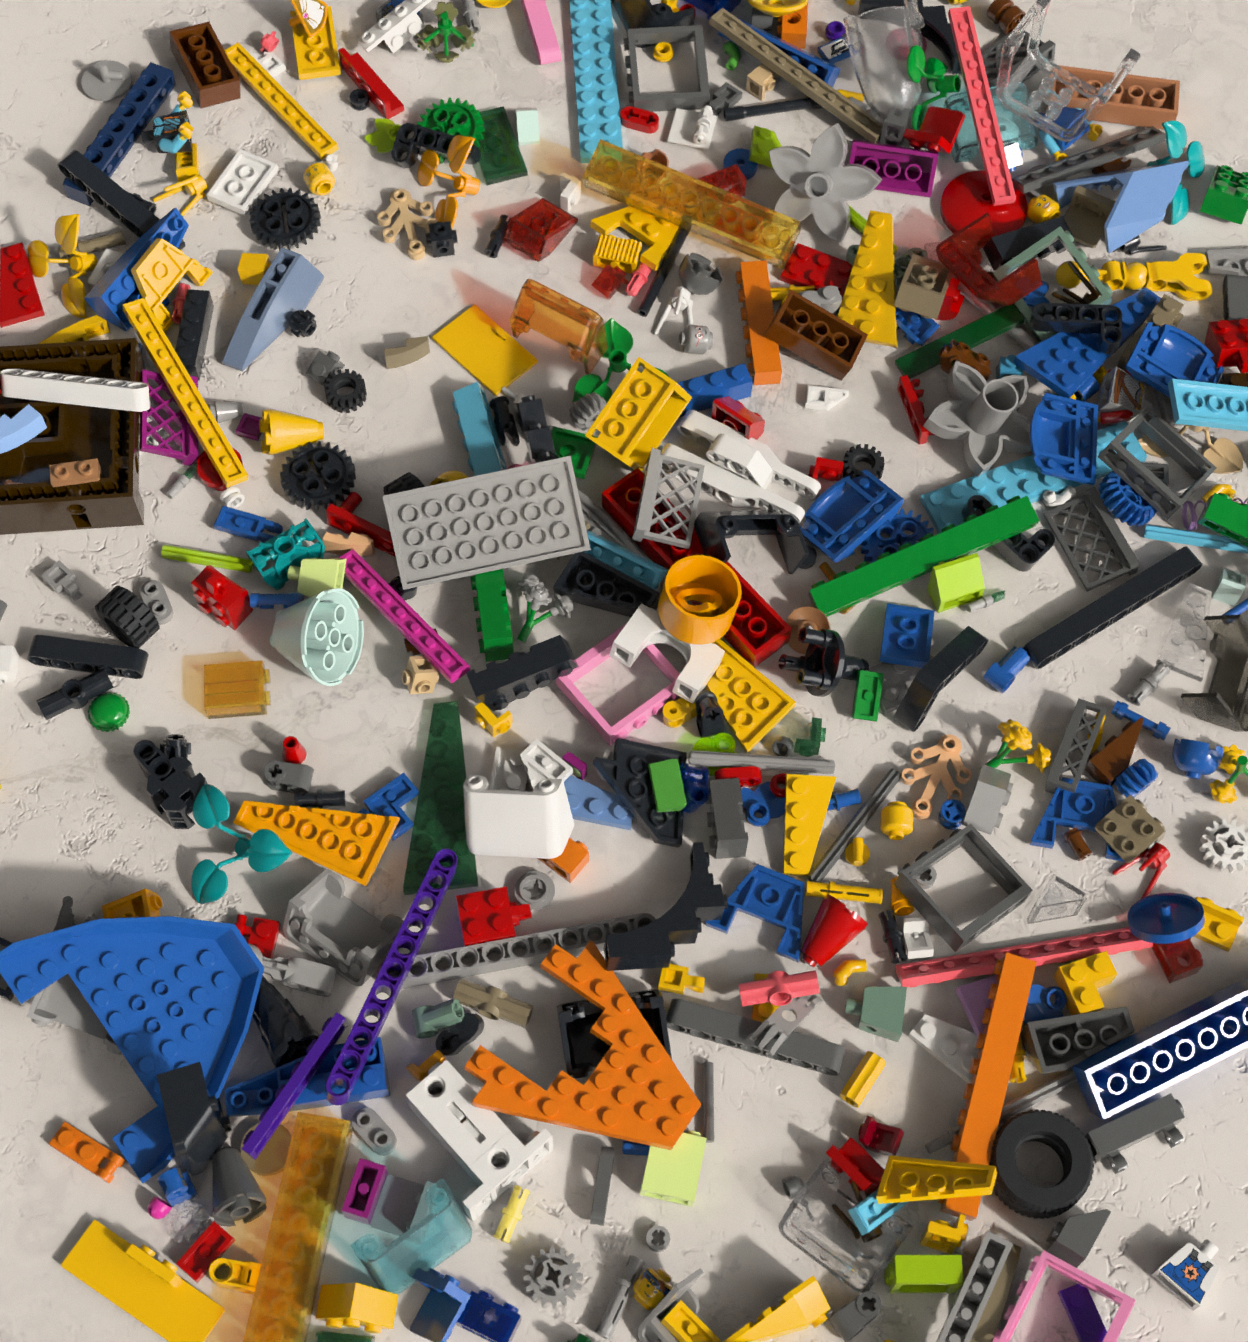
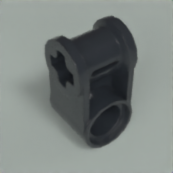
M710 691L699 694L695 699L697 713L696 723L701 739L726 733L723 710L718 705L716 695Z

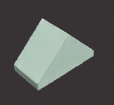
M537 108L516 109L519 145L540 144Z
M1223 567L1212 598L1236 606L1246 587V575Z

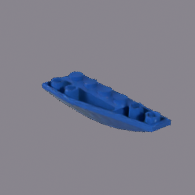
M173 208L144 233L111 266L84 298L98 316L124 331H128L132 325L123 312V304L142 298L131 269L156 238H162L178 248L187 231L189 224L177 208Z
M380 1037L377 1038L346 1103L391 1096L388 1070ZM360 1040L354 1041V1043L358 1046H364L367 1044V1041ZM345 1043L334 1045L290 1111L332 1106L326 1098V1083ZM306 1055L225 1089L227 1116L260 1115L265 1108H270L276 1100L275 1094L283 1084L286 1085L292 1077L290 1074L293 1067L298 1062H302ZM346 1062L342 1065L348 1070L356 1067L353 1062ZM339 1085L331 1089L332 1092L337 1094L345 1091L344 1087Z

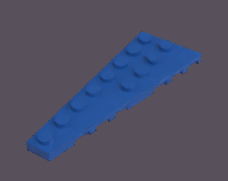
M1147 288L1113 304L1122 311V338L1119 348L1141 327L1161 299V297ZM1106 318L1108 321H1114L1112 318ZM1060 332L1019 353L1013 363L1058 395L1070 398L1113 354H1104L1100 351L1098 347V334ZM1106 338L1107 341L1114 342L1113 339Z

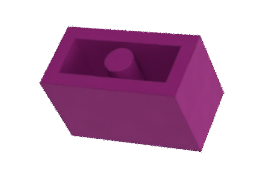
M359 1159L341 1210L345 1218L370 1225L388 1175L386 1166Z

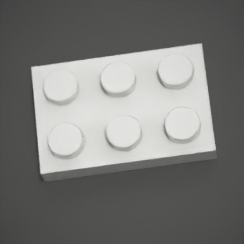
M240 149L207 193L208 201L246 216L278 171L277 164Z

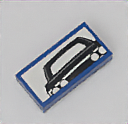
M853 32L819 46L817 53L823 60L835 64L863 52L864 45Z

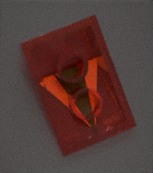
M542 198L510 218L503 241L508 243L513 249L528 255L530 259L540 262L554 251L577 224L579 219Z

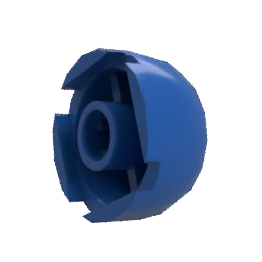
M1175 739L1172 756L1177 768L1186 772L1185 777L1200 780L1201 775H1210L1219 768L1224 748L1216 746V749L1209 748V743L1189 739H1181V741Z

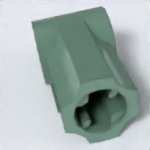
M451 999L435 1006L428 1005L413 1009L412 1016L416 1037H433L439 1033L440 1029L462 1022V1018L465 1015L459 1000Z

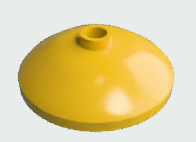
M747 0L753 8L773 17L797 12L808 3V0Z

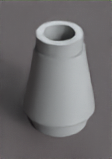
M214 401V403L209 404V409L217 423L243 416L242 403Z

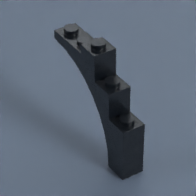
M922 0L859 1V20L891 22L921 34L942 52L949 63L952 74H962L951 25L947 22L944 6H923Z
M535 395L522 397V402L516 403L518 412H514V415L523 433L532 464L558 459L559 456L555 454L550 426H547L542 399H535Z
M695 842L692 845L690 853V880L684 893L672 908L660 918L643 927L628 932L606 935L604 955L607 971L668 968L671 957L675 956L674 944L695 943L698 933H701L702 930L701 921L722 919L723 912L728 907L727 895L722 892L721 884L714 885L713 874L708 872L710 858L709 853L704 850L703 842Z

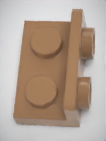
M97 458L49 465L52 487L96 482L103 478V472Z

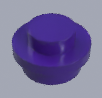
M839 21L830 22L825 29L826 37L832 41L846 34L844 25Z

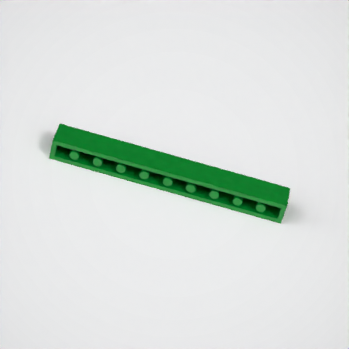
M1018 495L1007 500V504L1002 507L994 505L986 509L985 514L979 517L974 514L963 520L964 523L958 526L950 524L941 529L942 533L935 536L933 533L927 534L920 538L921 542L914 545L911 542L904 544L898 548L899 551L891 555L890 552L883 553L873 563L869 564L868 561L860 563L850 573L842 571L834 575V579L827 583L824 580L819 581L811 586L812 589L809 590L808 596L814 608L819 609L826 617H829L930 573L939 562H950L964 554L971 555L1029 530L1038 524L1039 519L1028 496L1020 498Z

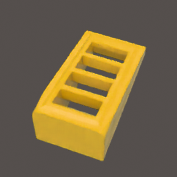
M192 143V152L176 153V175L178 182L189 179L197 174L200 175L197 143Z

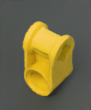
M218 1258L211 1263L209 1275L218 1287L258 1295L260 1290L257 1287L261 1272L265 1270V1266L256 1262ZM221 1267L230 1268V1273L225 1279L216 1278V1272Z

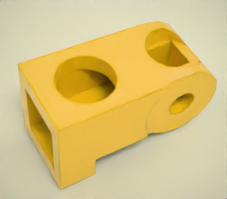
M682 697L677 701L667 702L663 707V722L670 728H677L697 716L695 702L692 704Z

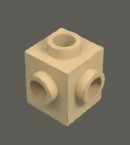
M409 656L406 670L402 672V681L407 686L410 694L433 693L435 684L439 681V671L424 656Z

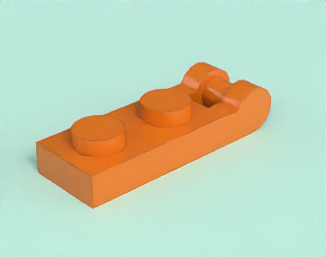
M67 1122L62 1124L49 1142L52 1148L108 1184L113 1180V1173L118 1167L121 1168L126 1161ZM106 1158L109 1162L104 1169L100 1168L99 1166Z

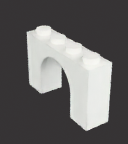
M641 603L614 640L609 656L631 667L645 647L656 643L673 646L685 658L686 666L676 679L672 692L693 704L719 667L725 650L719 648L714 643L695 645L676 639L663 627L658 612Z

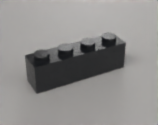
M1061 216L991 237L983 247V250L995 271L1060 226L1064 232L1068 230L1072 236L1073 234L1064 217ZM1057 240L1024 264L1034 258L1043 259L1053 252L1059 254L1067 249L1060 240Z
M187 289L175 351L188 374L198 377L200 381L214 305L210 291Z

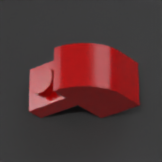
M951 278L937 320H952L958 315L965 297L960 295L961 290L958 289L960 280Z

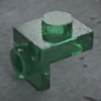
M812 717L809 740L796 739L794 753L807 757L818 755L820 742H825L826 728L822 727V718Z

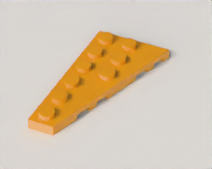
M244 800L233 823L252 833L261 829L271 830L279 836L292 852L367 887L400 818Z

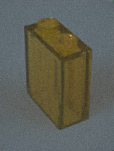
M263 660L204 665V709L208 719L267 715V705H271L270 691H267L266 684L271 682L270 670L265 669Z

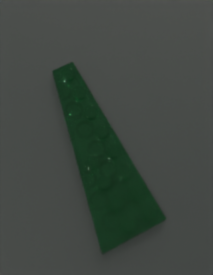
M458 701L434 703L403 884L404 895L417 894L435 855L442 849L454 851L458 859L456 872L448 890L478 886L475 854L469 851L466 843L463 785L467 777ZM448 862L440 863L443 867L451 866ZM438 883L430 884L435 889L441 887Z

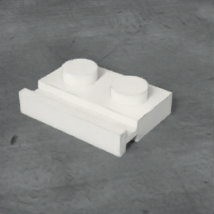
M496 747L489 790L526 791L528 777L520 760V754L524 750L500 749V747Z

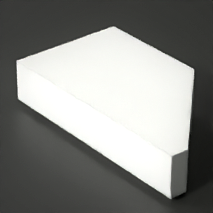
M248 50L251 56L272 77L286 70L285 64L273 52L260 54Z
M807 385L805 408L828 411L848 397L849 389Z

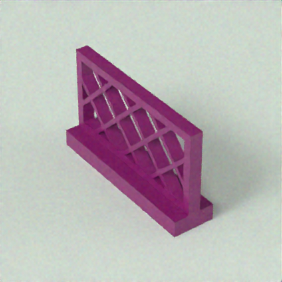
M142 370L140 382L147 383L148 378L155 380L159 385L153 389L148 384L149 397L152 396L159 406L154 409L150 406L149 410L140 411V451L181 459V464L191 466L198 456L197 436L181 409L175 414L168 406L172 401L177 406L178 404L160 373ZM190 375L198 389V377ZM161 389L170 397L165 402L157 394ZM162 408L170 416L166 421L157 413ZM152 416L159 425L152 428L147 422V418ZM174 421L180 427V431L175 433L168 423ZM161 428L170 436L165 441L156 432ZM151 435L159 445H147V437ZM174 440L180 447V451L172 450L168 443Z

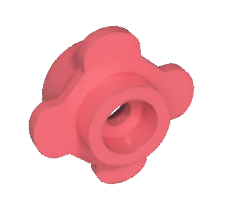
M275 31L270 35L267 33L260 41L262 45L261 52L265 50L272 52L277 47L279 39L275 37Z

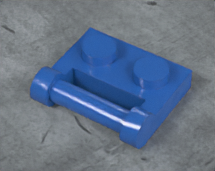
M301 593L250 594L251 608L259 607L260 605V609H274V605H283V609H286L304 600V595Z

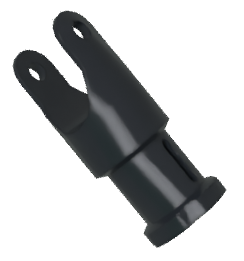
M505 396L492 399L489 405L494 411V424L500 445L504 446L506 443L504 434L506 432L511 435L514 445L518 446L520 439L514 416L510 413L508 407L509 399Z

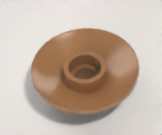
M800 607L794 610L786 619V623L792 628L788 645L794 651L801 654H806L809 643H801L798 639L799 631L802 627L808 628V626H811L813 630L818 631L830 629V623L826 615L814 607Z

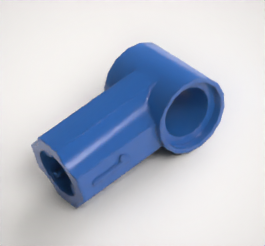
M1014 646L999 662L991 665L984 674L983 679L999 692L1004 693L1013 683L1016 675L1029 663L1030 657L1023 648Z

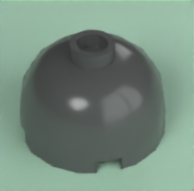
M692 252L690 255L687 254L680 264L679 279L683 287L691 291V295H708L720 285L724 279L723 273L718 267L714 270L710 266L711 261Z

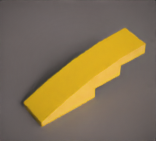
M95 315L56 332L38 344L89 341L90 338L110 333L106 320Z

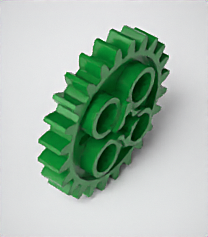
M449 97L447 103L440 99L439 106L432 103L433 109L426 108L428 114L420 115L423 122L416 123L418 126L453 136L475 138L474 144L477 147H480L478 140L483 139L482 132L485 131L483 127L484 122L479 110H476L473 104L469 106L467 100L461 103L460 98L453 102L451 97ZM433 137L428 139L427 145L432 143ZM438 156L441 164L445 161V159H447L445 157Z

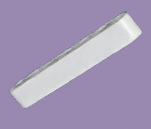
M4 369L0 371L2 395L4 397L136 412L150 409L149 387L147 383L23 369Z

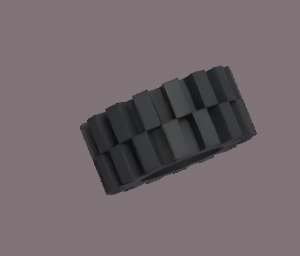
M341 369L337 370V375L334 372L331 373V378L327 377L326 383H324L328 405H331L333 410L338 408L340 413L343 412V409L346 410V413H350L351 408L353 411H356L357 405L361 408L363 401H366L367 395L365 381L362 379V376L360 374L357 375L354 370L350 373L349 369H345V373H342ZM342 387L354 388V391L349 395L337 394V391Z
M857 444L856 449L854 446L850 447V450L846 451L843 458V478L849 475L851 479L863 476L862 472L854 466L856 462L863 461L871 465L872 468L869 472L878 479H881L885 465L884 457H881L882 453L880 451L875 452L876 447L874 446L868 449L869 444H865L864 448H861V444Z

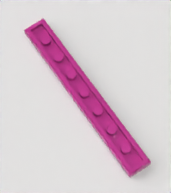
M354 549L339 557L347 559L344 576L451 684L470 671V666Z

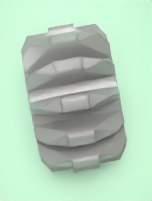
M596 392L587 393L582 398L579 397V400L574 402V406L569 409L571 421L582 431L590 429L607 404L600 395H597Z

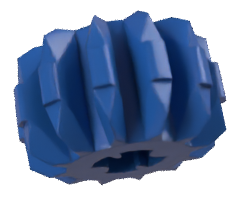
M1139 759L1117 777L1114 784L1118 788L1117 790L1126 798L1129 795L1134 798L1155 781L1158 773L1155 767L1146 759Z

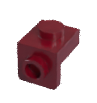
M867 1116L865 1122L859 1128V1141L867 1150L896 1156L904 1135L903 1130L878 1123L872 1116Z

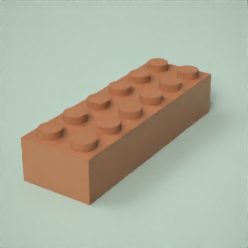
M1053 65L1048 82L1046 114L1056 106L1080 108L1087 111L1088 117L1094 121L1148 128L1153 126L1156 129H1164L1162 126L1163 122L1176 121L1179 107L1180 81Z

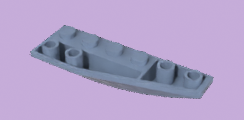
M281 247L251 297L230 341L222 363L243 372L289 327L290 316L295 311H305L322 283L324 275L301 254Z

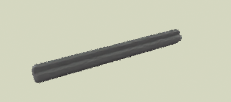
M891 768L809 873V881L822 882L845 852L847 846L858 835L901 778L899 771Z

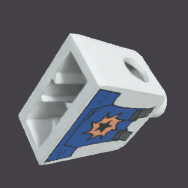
M1207 1239L1198 1248L1188 1242L1156 1269L1152 1276L1194 1311L1204 1302L1220 1271L1219 1266L1211 1260L1217 1253L1218 1248Z

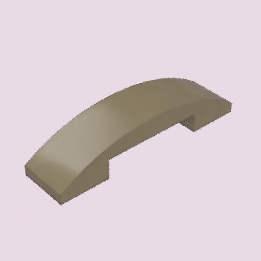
M1015 1244L1012 1245L970 1342L993 1341L1009 1295L1022 1247Z

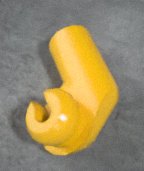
M1216 484L1201 499L1206 504L1208 498L1214 493H1223L1232 499L1236 495V491L1229 484Z
M866 959L842 961L833 972V977H835L834 983L838 986H845L848 984V977L851 973L866 972Z

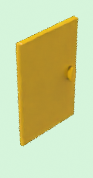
M475 304L432 336V339L495 396L502 392L503 387L507 388L538 363V360Z

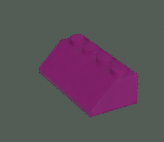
M853 139L849 164L864 165L878 174L883 180L877 185L876 190L931 198L939 154L929 150Z

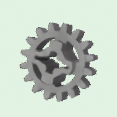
M551 1246L550 1253L546 1254L543 1249H540L539 1258L533 1255L530 1257L533 1265H525V1270L530 1275L523 1276V1280L526 1283H530L525 1289L527 1293L534 1292L532 1296L533 1302L540 1298L543 1308L549 1302L552 1304V1308L556 1309L557 1302H561L566 1307V1299L568 1297L572 1300L576 1299L573 1291L582 1289V1285L577 1280L583 1279V1273L576 1272L581 1268L580 1262L572 1263L575 1258L573 1253L566 1257L565 1248H561L559 1253H555L554 1246ZM552 1260H559L565 1264L560 1266L554 1264ZM542 1264L543 1272L541 1276L535 1279L536 1271ZM548 1267L554 1275H559L558 1288L552 1280H548ZM572 1276L571 1284L565 1291L563 1287L564 1282ZM545 1289L552 1291L555 1296L546 1295L541 1291Z

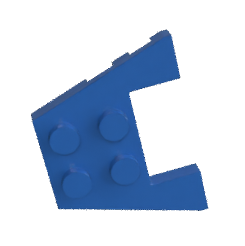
M1063 777L1061 781L1072 784L1074 779ZM1080 780L1075 793L1057 788L1030 841V845L1052 849L1055 841L1056 825L1069 828L1077 827V829L1096 832L1095 825L1117 806L1113 787ZM1106 843L1105 858L1123 861Z
M757 864L728 898V907L724 910L722 919L707 920L706 926L727 934L737 911L783 928L785 932L776 952L778 955L798 963L800 959L805 882Z

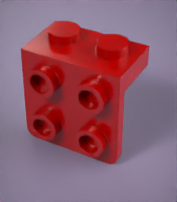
M930 106L919 131L906 128L903 137L910 142L909 145L913 148H923L934 153L950 154L965 119V114L961 111Z

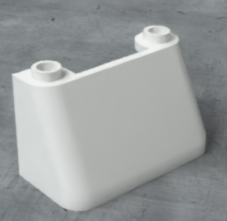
M479 775L467 776L463 785L466 843L472 854L552 859L562 854L574 827L563 779H542L537 783L533 792L488 790L489 783L487 778Z

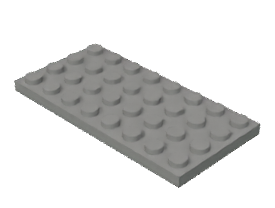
M571 456L383 496L403 590L591 550Z

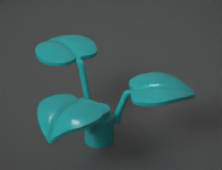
M1166 121L1162 123L1169 156L1157 159L1156 161H1149L1147 166L1171 163L1168 160L1181 156L1183 148L1187 144L1186 129L1181 122ZM1192 141L1188 145L1186 153L1187 160L1189 161L1188 172L1190 177L1198 178L1204 172L1205 158L1201 143L1199 141ZM1182 183L1179 184L1171 201V225H1175L1185 218L1189 211V193L1186 188H1182Z
M211 784L202 786L193 806V815L197 824L205 829H210L216 824L218 829L239 839L235 844V852L237 853L235 857L219 862L217 865L210 859H204L194 868L191 877L192 892L198 903L205 904L219 900L227 891L228 878L226 873L220 870L222 866L248 858V863L253 870L268 872L284 863L291 856L292 851L271 830L261 829L255 832L251 838H246L245 834H240L223 826L221 822L227 820L230 815V806L227 798L217 787Z

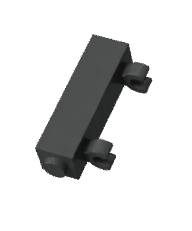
M1170 1093L1088 1132L1084 1137L1087 1138L1088 1144H1090L1094 1161L1097 1163L1108 1158L1113 1172L1118 1174L1128 1167L1120 1151L1162 1131L1170 1148L1180 1144L1184 1138L1175 1125L1185 1118L1183 1115L1184 1109L1179 1100L1174 1099Z

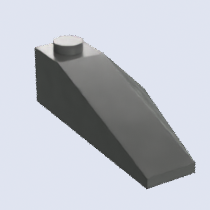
M1127 1007L1027 1022L1021 1032V1039L1027 1059L1040 1074L1067 1070L1129 1036L1135 1030Z

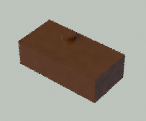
M210 22L169 31L171 51L200 108L241 98L240 79Z
M790 289L777 309L764 336L842 381L852 369L868 334Z

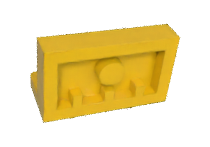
M1195 897L1203 906L1205 923L1203 928L1193 937L1229 952L1238 929L1244 921V917L1240 916L1233 909H1224L1215 905L1208 898Z
M959 1214L952 1227H950V1223L943 1220L929 1221L922 1234L920 1245L952 1254L955 1248H960L962 1241H965L968 1231V1224L964 1223L966 1215Z

